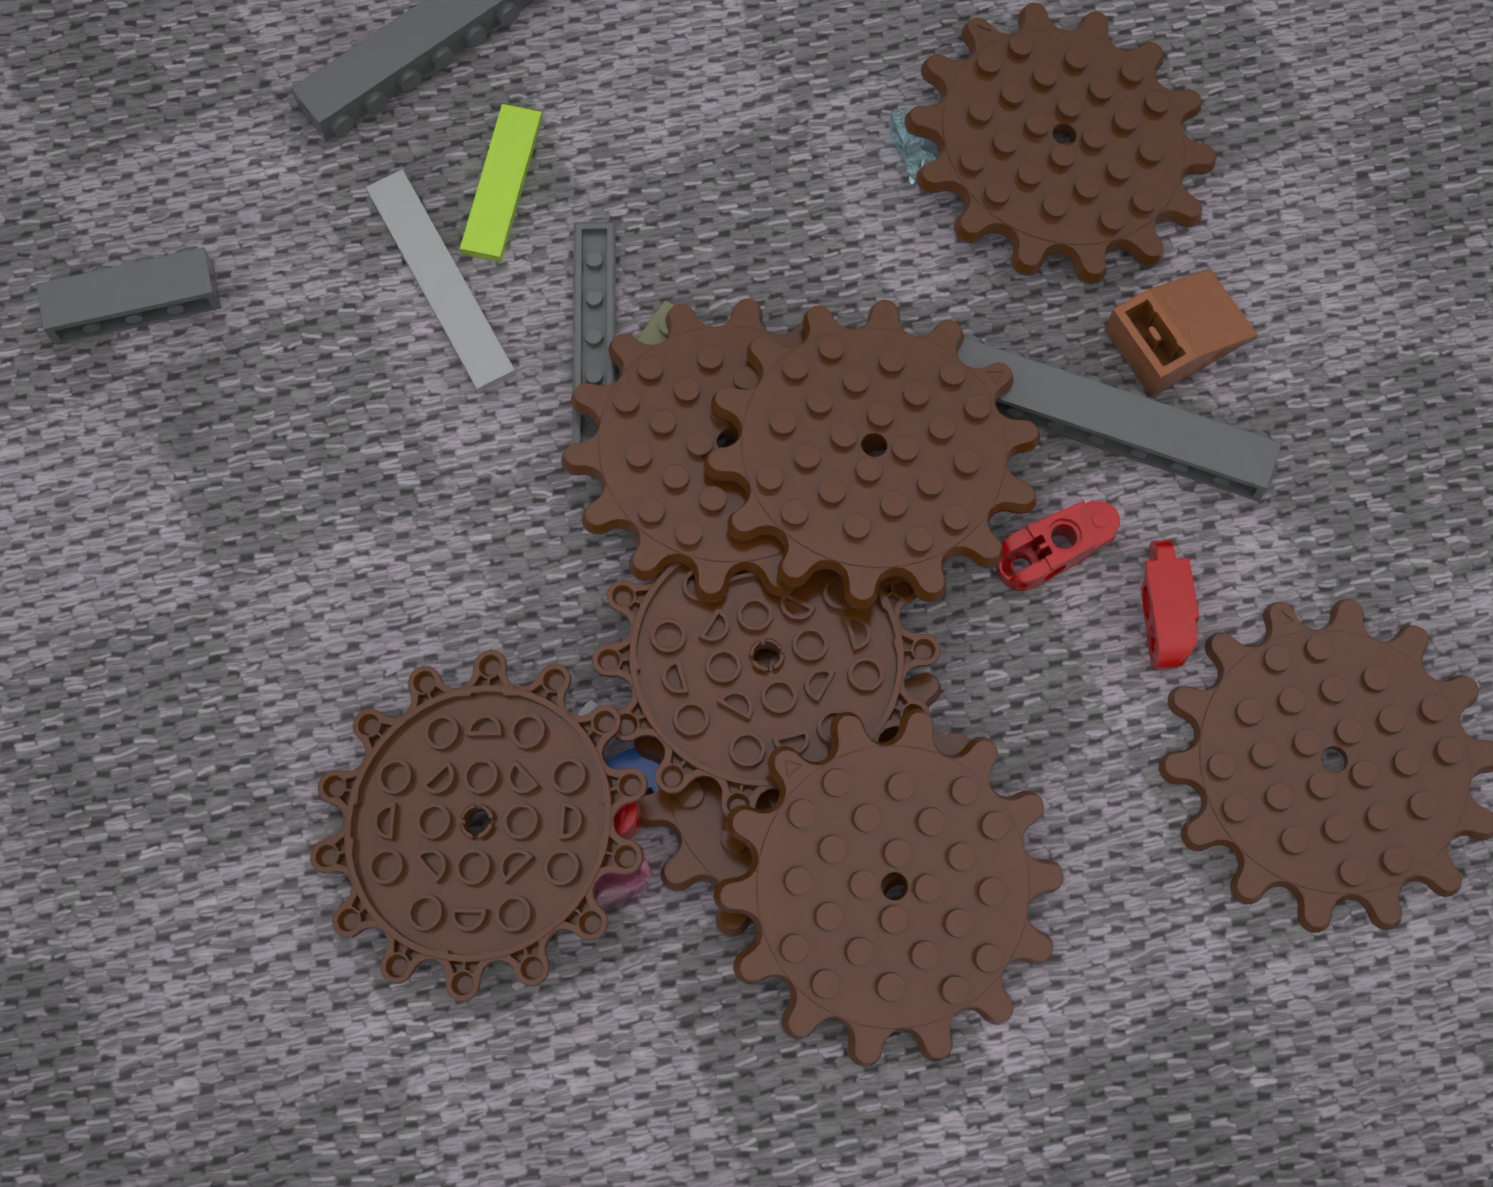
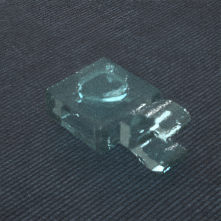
M906 107L891 111L889 133L903 165L905 164L907 167L908 180L911 184L916 185L917 168L937 158L920 148L921 144H924V138L912 135L907 131L904 120L908 110Z

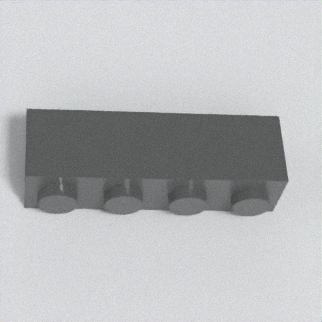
M192 247L182 248L176 251L175 254L157 258L141 257L133 263L115 267L99 266L91 272L74 276L58 275L49 281L36 284L43 330L55 345L222 309L214 265L204 247L198 249Z

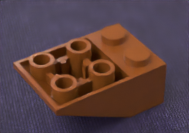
M1211 269L1148 289L1112 310L1105 328V332L1151 398L1256 339L1258 336Z

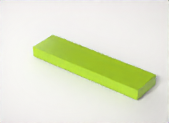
M505 104L501 105L461 242L460 251L462 255L502 263L543 119L542 112Z

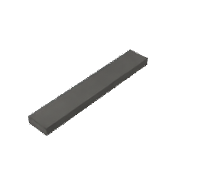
M574 222L573 392L579 385L584 383L610 385L616 382V364L610 358L608 351L609 344L616 337L615 222ZM572 407V444L591 439L597 431L594 421L576 412Z

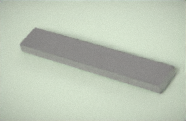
M403 169L367 186L366 190L478 394L515 376L514 367Z

